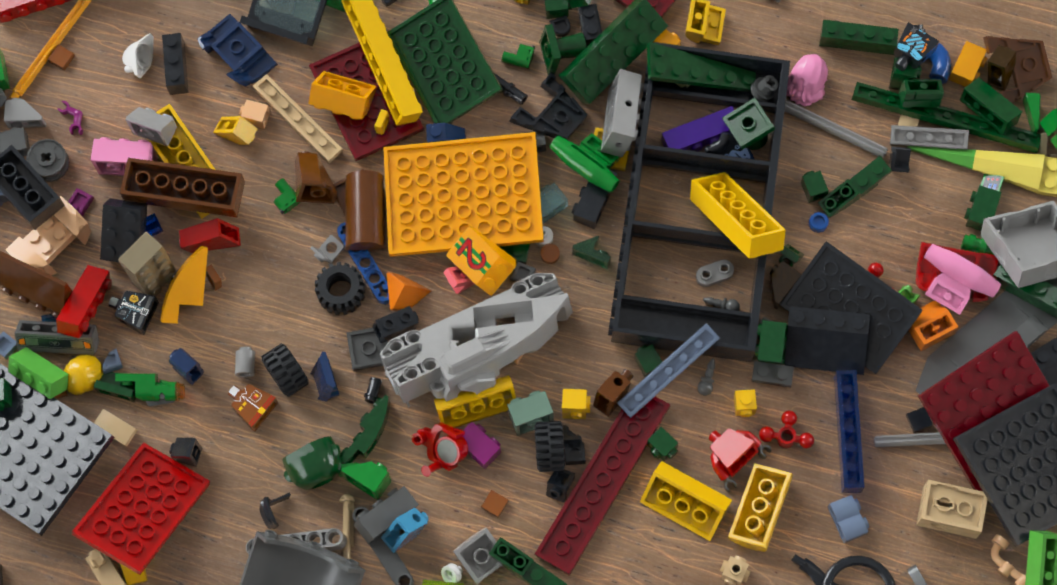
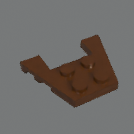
M993 36L983 37L987 54L993 53L998 45L1009 47L1016 51V64L1012 72L1016 88L998 92L1012 104L1024 97L1025 93L1033 91L1053 78L1043 41Z

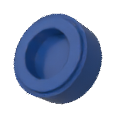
M816 212L811 215L809 227L812 231L820 233L827 229L829 220L824 213Z

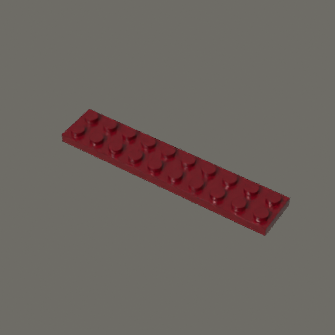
M655 396L631 418L621 409L534 554L536 557L570 576L647 447V440L656 432L669 410V403Z

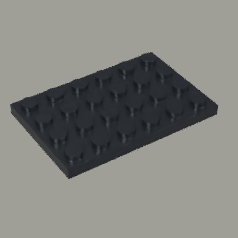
M827 241L780 304L788 311L790 306L870 315L865 367L875 374L879 372L923 312L920 307Z

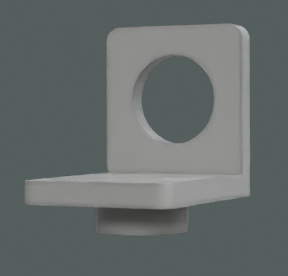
M330 235L319 249L311 246L310 249L315 252L314 256L319 261L332 263L345 246L333 235ZM331 242L337 245V250L334 253L327 251V246Z

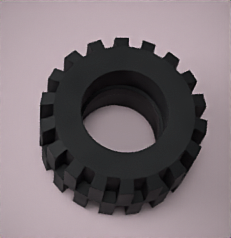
M337 262L335 266H333V263L328 264L329 268L326 269L324 267L322 269L323 273H318V280H315V293L319 303L329 313L334 311L335 315H340V312H343V315H347L349 310L354 312V307L357 306L359 308L361 306L360 301H364L365 285L360 272H357L354 266L350 267L348 263L342 265L341 262ZM345 281L351 284L349 292L343 296H333L329 293L331 286L336 282Z
M281 343L261 356L263 364L285 396L290 397L309 384L307 376L286 345Z
M561 421L536 422L535 444L538 471H564L563 424Z

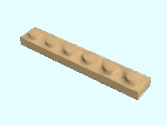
M267 74L253 85V89L329 164L343 152V149Z

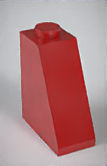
M219 218L179 230L180 248L190 253H194L201 246H206L208 251L241 246L239 228Z

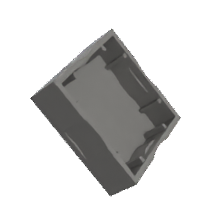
M1054 201L984 219L980 236L985 240L990 250L1018 288L1057 278V205Z

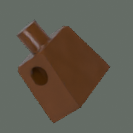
M624 369L621 374L614 371L597 390L593 406L609 417L618 406L617 402L628 393L631 384L630 380L634 377L633 374L627 369Z

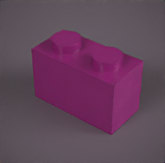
M471 422L463 430L465 431L463 437L468 444V455L482 468L486 469L500 455L501 448L499 446L501 444L494 437L489 438L485 434L486 430L479 423L475 425Z

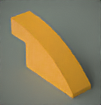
M206 246L198 248L183 263L172 279L162 305L160 316L162 323L178 324L179 304L203 306L208 254Z

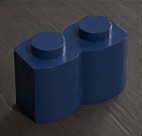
M176 349L170 354L169 363L189 384L193 385L203 375L204 370L200 367V364L184 349Z

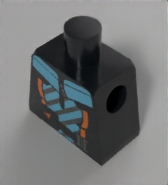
M908 22L894 52V56L898 58L895 67L900 71H905L908 65L917 69L936 51L939 41Z

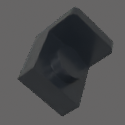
M565 469L564 471H554L547 482L546 496L565 502L567 491L575 479V473Z

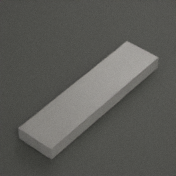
M891 125L890 144L968 149L969 130Z

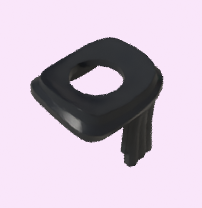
M290 493L270 500L269 497H264L260 501V514L268 529H276L279 526L270 506L289 499Z

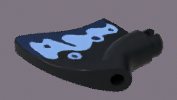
M721 132L720 138L704 148L705 153L755 160L749 147L742 150L732 133Z

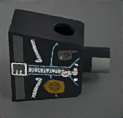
M125 291L122 299L112 296L108 306L116 309L115 317L118 321L145 335L159 301L153 295Z

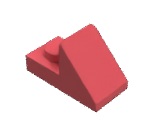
M457 266L447 268L443 272L456 294L475 284Z

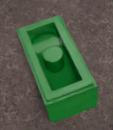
M1025 93L1023 105L1031 132L1037 133L1040 122L1041 95L1040 93Z

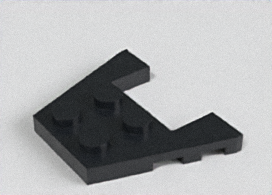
M550 73L540 87L555 98L538 117L519 107L511 116L509 122L552 138L561 136L568 140L585 121L587 113L573 97L570 98L565 92L566 88L555 80L556 76Z

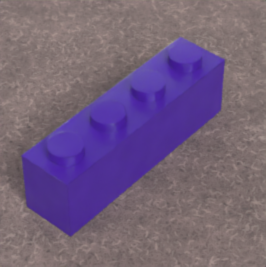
M731 106L662 132L661 141L664 147L698 152L704 146L717 141L720 138L721 132L731 133L722 117L731 113L734 109Z

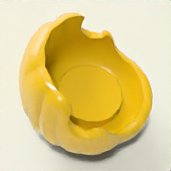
M87 354L73 358L64 369L69 374L67 390L73 395H82L93 390L95 381H100V378L103 376L101 362L95 356Z

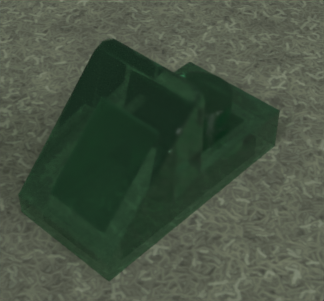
M599 236L574 244L572 247V255L608 269L611 263V256L607 252L596 250Z

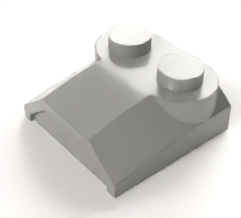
M486 527L475 533L453 551L477 585L485 577L502 566L489 555V552L496 544V540Z

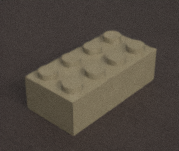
M147 232L118 259L132 283L142 293L148 295H158L162 287L167 282L172 281L171 279L176 272L164 247Z

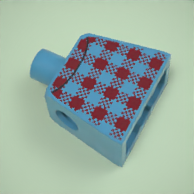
M416 508L409 510L393 521L381 539L395 553L419 535L427 525L428 515L423 511L419 512ZM403 529L405 533L400 535V530Z

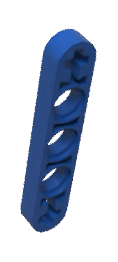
M344 222L338 226L337 233L345 246ZM348 250L347 252L377 301L381 304H388L387 281L369 251L359 250L353 252ZM362 259H369L371 262L368 267L364 268L360 266V261ZM371 275H379L380 280L377 283H371L369 281ZM380 286H382L384 292L387 293V298L381 296V292L379 290Z

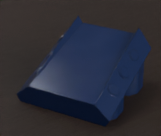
M322 351L310 374L314 376L319 393L318 399L327 402L331 398L340 396L327 354Z

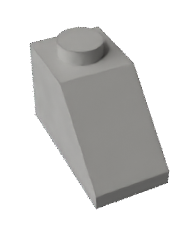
M12 98L11 100H5L4 122L8 128L46 127L43 117L24 99Z

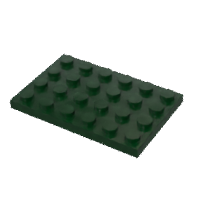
M436 0L387 32L393 42L396 54L399 55L402 65L434 123L450 124L503 91L453 0Z

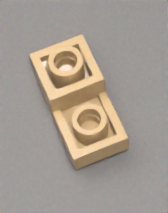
M105 409L101 411L94 424L112 434L115 440L125 446L129 445L138 431Z

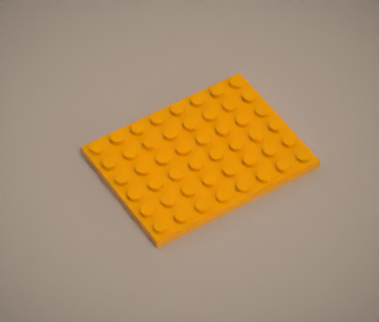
M535 132L383 147L388 251L390 257L449 251L469 226H472L497 246L544 242Z

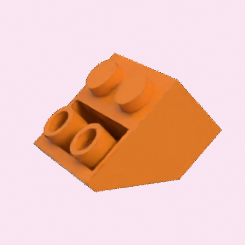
M935 300L921 307L923 312L909 329V333L921 352L954 335L958 329V325L949 310Z

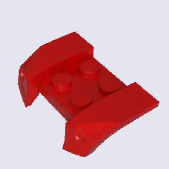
M921 242L916 268V285L927 292L934 278L942 274V272L924 258L932 244ZM936 245L957 253L984 269L994 278L993 274L996 272L998 259L995 255ZM970 289L972 292V302L989 300L990 296Z

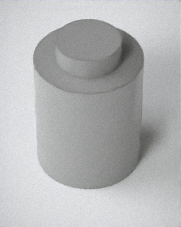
M240 347V350L236 351V376L253 377L255 375V351L251 350L252 348Z

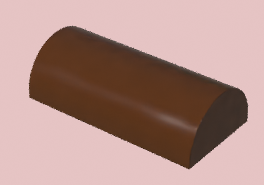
M359 170L351 172L345 177L346 251L384 250V176L381 173Z

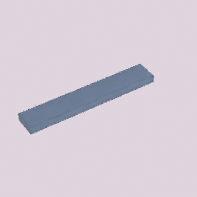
M706 323L617 402L618 405L631 418L718 341L720 337Z

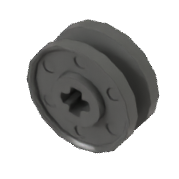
M51 139L39 140L34 143L28 150L26 157L27 162L45 182L57 181L63 177L68 171L70 163L68 154L63 146Z

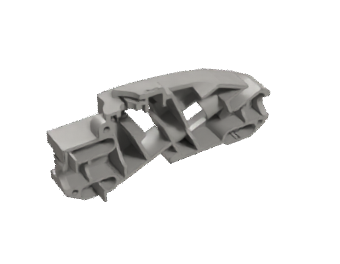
M554 273L532 274L515 282L511 289L422 330H411L391 339L380 353L385 376L389 378L396 395L400 396L408 408L410 407V400L429 391L438 399L444 398L446 402L458 397L461 390L474 392L477 395L496 385V377L500 375L501 368L518 359L523 354L536 352L559 330L557 321L567 320L573 313L569 296L559 287ZM515 317L514 324L497 326V319Z

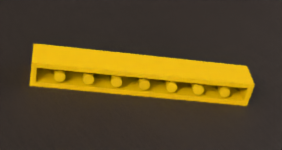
M341 0L396 126L416 122L422 114V106L417 101L414 88L408 81L407 73L400 63V57L396 54L393 42L386 32L385 24L381 21L378 8L372 0Z

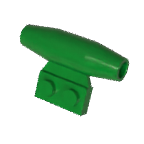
M591 133L581 141L580 146L561 136H557L552 141L550 149L568 167L588 182L609 193H612L618 186L620 180L609 169L621 157L601 152L602 140Z

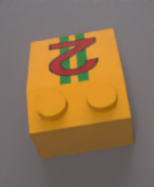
M472 226L466 229L446 254L469 279L490 296L495 293L516 267L515 258Z

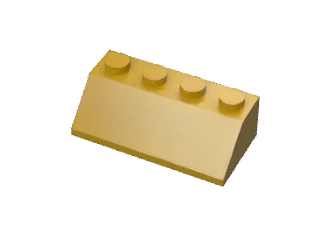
M663 461L653 472L640 500V503L709 541L714 536L732 502V499Z

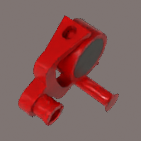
M440 422L434 425L432 429L424 427L412 435V442L417 446L421 444L426 446L428 459L435 462L428 466H422L421 472L425 477H429L432 472L441 468L450 471L467 457L468 444L463 437L465 431ZM441 431L448 434L439 439Z

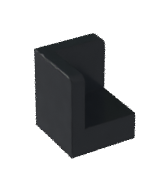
M891 146L889 167L892 171L909 173L911 149Z

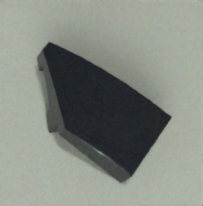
M563 425L566 465L586 464L582 437L570 431L568 426Z

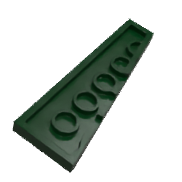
M653 42L647 44L648 80L751 92V84L756 80V72Z

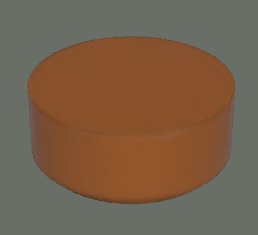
M546 244L541 249L540 254L543 262L554 264L559 260L560 251L556 245Z

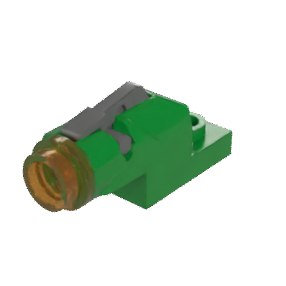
M115 373V381H121V385H133V381H135V397L146 401L148 406L180 401V399H185V384H180V382L165 380L158 382V374Z

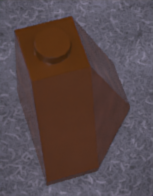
M308 151L298 152L295 160L296 202L334 204L337 190L317 153H310Z

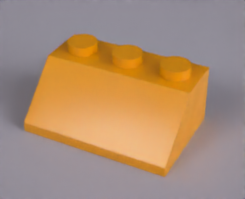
M323 71L311 84L308 104L313 105L317 109H327L334 114H344L352 119L362 120L369 111L377 86Z

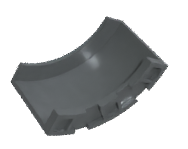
M265 530V532L256 531L239 585H361L365 569L359 566V562L324 549L317 542L309 541L308 543L278 535L272 530Z

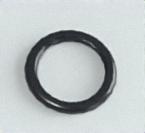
M862 555L848 556L835 562L827 570L821 584L832 585L834 578L840 571L850 566L861 565L877 572L885 582V585H896L894 578L886 567L880 562Z

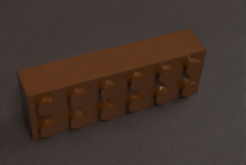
M128 157L120 195L126 201L238 218L245 180L242 173Z

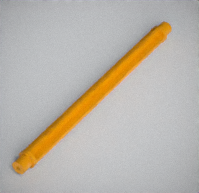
M78 0L13 88V92L9 96L10 99L23 96L48 61L57 45H60L92 0Z

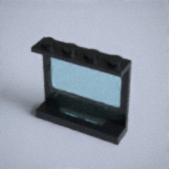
M253 0L248 17L241 16L239 23L313 47L327 0Z

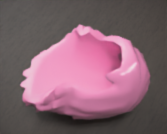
M811 54L803 56L796 63L788 77L786 95L790 97V101H795L796 105L801 104L806 107L823 99L825 95L824 84L827 81L828 75L826 62L819 55Z

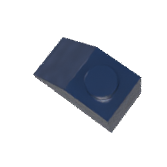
M448 123L426 124L427 143L466 139L465 128Z

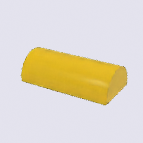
M507 375L496 379L494 387H490L477 395L474 392L461 390L458 397L447 402L444 398H435L433 400L440 422L455 428L508 411L507 404H510V401L515 399L516 395L512 380Z
M754 463L728 536L731 541L751 550L767 551L793 474Z

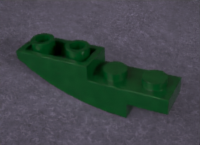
M878 156L851 179L845 180L820 200L818 204L828 217L831 218L878 186V183L893 171L882 157Z
M387 395L383 398H378L371 412H366L360 419L361 423L359 425L363 432H359L354 437L353 444L349 448H344L341 452L342 464L352 463L360 454L367 458L375 448L384 431L389 415L390 400Z
M501 537L489 552L490 556L528 585H567L564 581L534 562V559Z

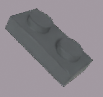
M755 361L752 382L791 388L794 367Z

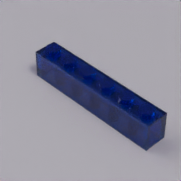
M836 371L834 386L841 493H862L865 486L857 371Z

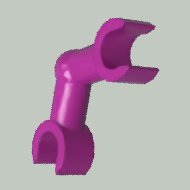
M62 101L67 107L64 110L57 108L58 111L63 115L70 114L74 116V122L69 128L70 133L73 135L74 129L79 128L78 133L82 135V111L70 107L67 101Z

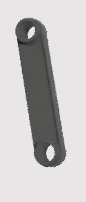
M358 507L354 510L353 520L355 523L358 521L357 515L364 510L369 512L366 507ZM383 534L369 543L395 585H400V581L403 578L410 579L409 585H414L413 577L397 552L393 553L381 539Z

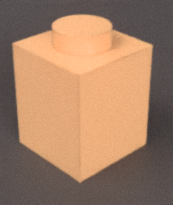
M246 100L245 105L241 106L239 116L243 117L253 126L265 129L271 112L266 104Z

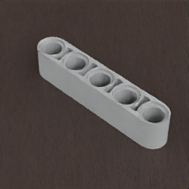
M336 528L282 535L308 543L320 537L319 544H321L322 548L329 551L343 549L347 544L346 536ZM335 535H340L339 542L333 544L332 538ZM254 539L249 540L246 544V552L248 554Z

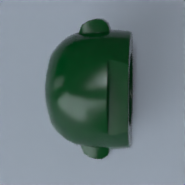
M327 436L310 442L282 459L286 469L284 472L285 479L305 490L318 488L329 483L341 471L342 459L339 445L335 444L331 436Z

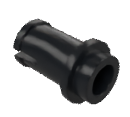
M370 378L367 393L364 394L365 402L374 404L379 398L378 394L382 384L381 379Z

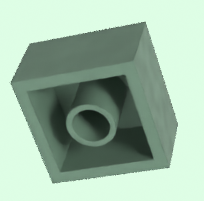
M534 391L529 394V397L523 399L521 397L515 398L510 401V404H507L509 417L517 436L535 430L536 422L554 421L553 410L545 391Z

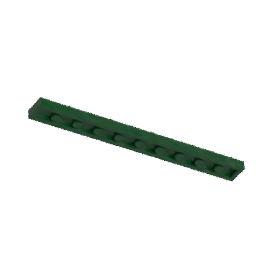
M860 82L856 83L851 99L950 129L969 130L971 135L1034 153L1038 152L1041 142V134L1012 127L1002 135L981 117L944 106L901 107L898 93Z

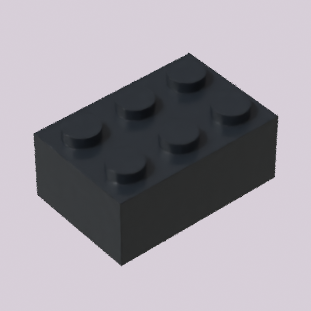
M109 198L103 204L100 260L120 263L118 259L146 232L147 203Z

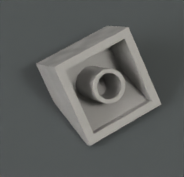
M138 107L125 119L134 135L165 146L169 145L177 128L172 116L157 114L150 108L143 109Z

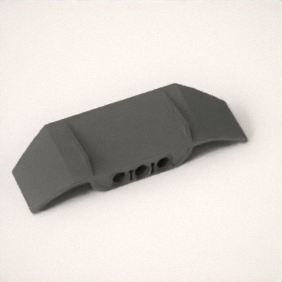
M1057 278L1045 281L1057 287ZM1005 290L928 356L915 391L921 394L1014 331H1018L1025 345L1029 348L1057 323V318Z

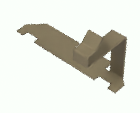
M1039 123L1038 132L1041 134L1040 154L1057 156V154H1047L1048 135Z

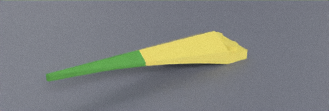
M907 146L911 151L951 162L984 174L1004 176L1003 181L1036 194L1057 197V158L1047 157L1043 154Z

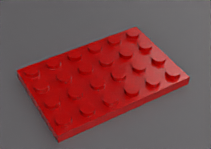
M143 442L74 528L72 535L141 575L208 488L210 480Z

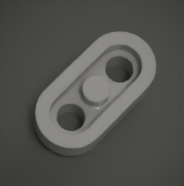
M720 260L698 269L696 281L699 285L708 287L729 280L733 276L734 266L728 260ZM721 267H727L728 270L722 271ZM708 273L710 276L705 278L702 274Z

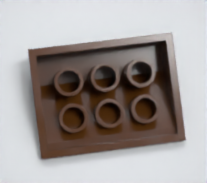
M0 251L1 291L9 296L12 294L18 296L17 299L25 304L29 302L34 304V307L41 312L47 310L51 312V316L57 319L72 293L69 285Z

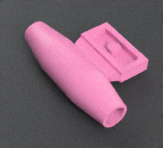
M932 244L924 256L926 260L942 272V274L934 278L925 295L959 315L970 299V289L994 297L1001 286V283L984 269L950 250Z

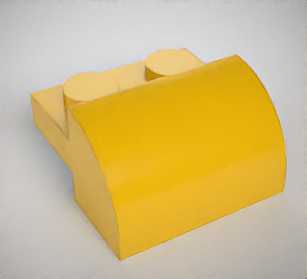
M691 0L685 36L695 43L703 41L719 45L721 43L726 9L710 5V1Z

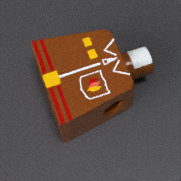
M250 384L243 391L234 385L228 392V395L235 399L231 404L233 410L254 432H256L278 404L276 397Z

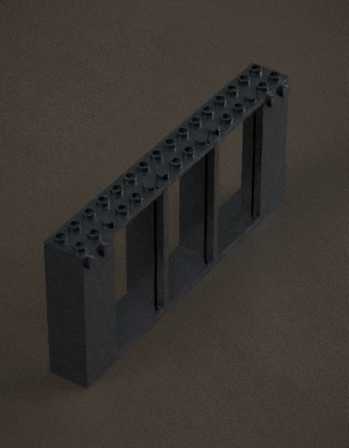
M654 42L756 72V79L759 77L765 78L768 75L773 76L778 81V88L775 90L774 97L768 102L758 101L764 112L774 113L773 125L775 130L771 132L768 161L646 145L652 96L727 107L732 106L735 108H739L755 98L751 92L690 85L688 88H680L675 83L648 80L647 65L616 280L619 281L615 282L611 317L614 318H610L608 335L612 336L611 342L640 347L653 345L655 349L675 351L707 323L720 339L702 354L703 356L751 362L756 348L767 254L756 257L749 312L624 295L632 237L742 252L724 233L636 221L635 215L642 166L705 175L726 172L733 179L765 183L762 208L772 216L790 61Z

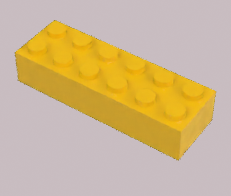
M168 104L158 110L157 114L172 116L177 125L168 146L147 139V141L151 142L160 160L164 163L216 170L173 107ZM197 212L201 219L209 215V213Z
M726 172L691 180L690 200L749 259L772 254L784 249L786 230Z

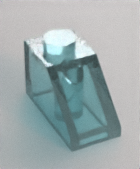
M555 183L545 185L540 190L542 222L544 224L568 207V199Z

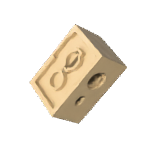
M927 480L922 490L916 525L977 539L982 532L988 499L982 491Z

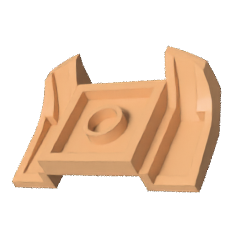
M62 196L60 198L65 205L36 230L33 229L24 239L19 236L6 249L12 257L49 275L57 273L49 264L76 237L86 245L91 234V229L86 220Z

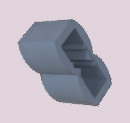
M852 495L828 505V510L843 543L868 533L869 523L865 517L862 518L859 512L861 510L860 503Z

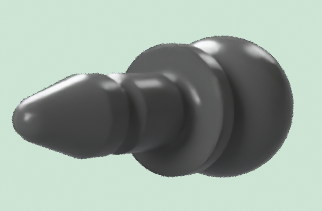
M712 297L703 298L705 303L721 307V309L740 310V304L735 299L727 300V298H724L722 301Z
M714 358L708 363L705 377L701 376L702 381L697 386L698 392L703 396H707L713 391L712 383L714 380L711 378L715 369Z

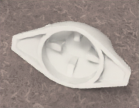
M150 33L128 46L124 51L122 60L126 65L124 68L126 73L134 72L138 78H142L150 68L153 59L154 37Z

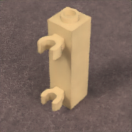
M94 549L85 558L101 585H127L114 562L107 555Z

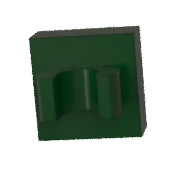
M787 244L780 251L783 255L779 258V262L781 263L785 258H788L790 260L789 266L793 267L795 263L802 259L804 254Z

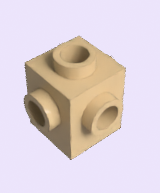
M730 556L729 560H724L720 571L723 572L721 579L728 585H741L742 581L746 583L751 572L747 570L749 564L742 557ZM732 567L737 568L740 571L737 573L733 572Z

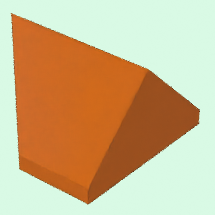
M391 272L386 273L390 310L398 311L408 306L412 308L431 292V290L403 275Z

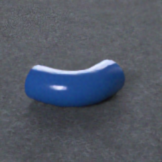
M939 43L936 51L929 57L933 64L929 78L941 79L942 84H944L949 78L952 63L949 52Z

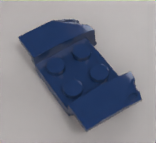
M231 14L197 38L202 50H205L208 54L214 50L233 71L228 72L226 75L240 85L248 86L259 81L278 65L263 46Z

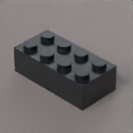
M10 145L0 153V192L30 226L36 230L65 205L61 198L13 145Z

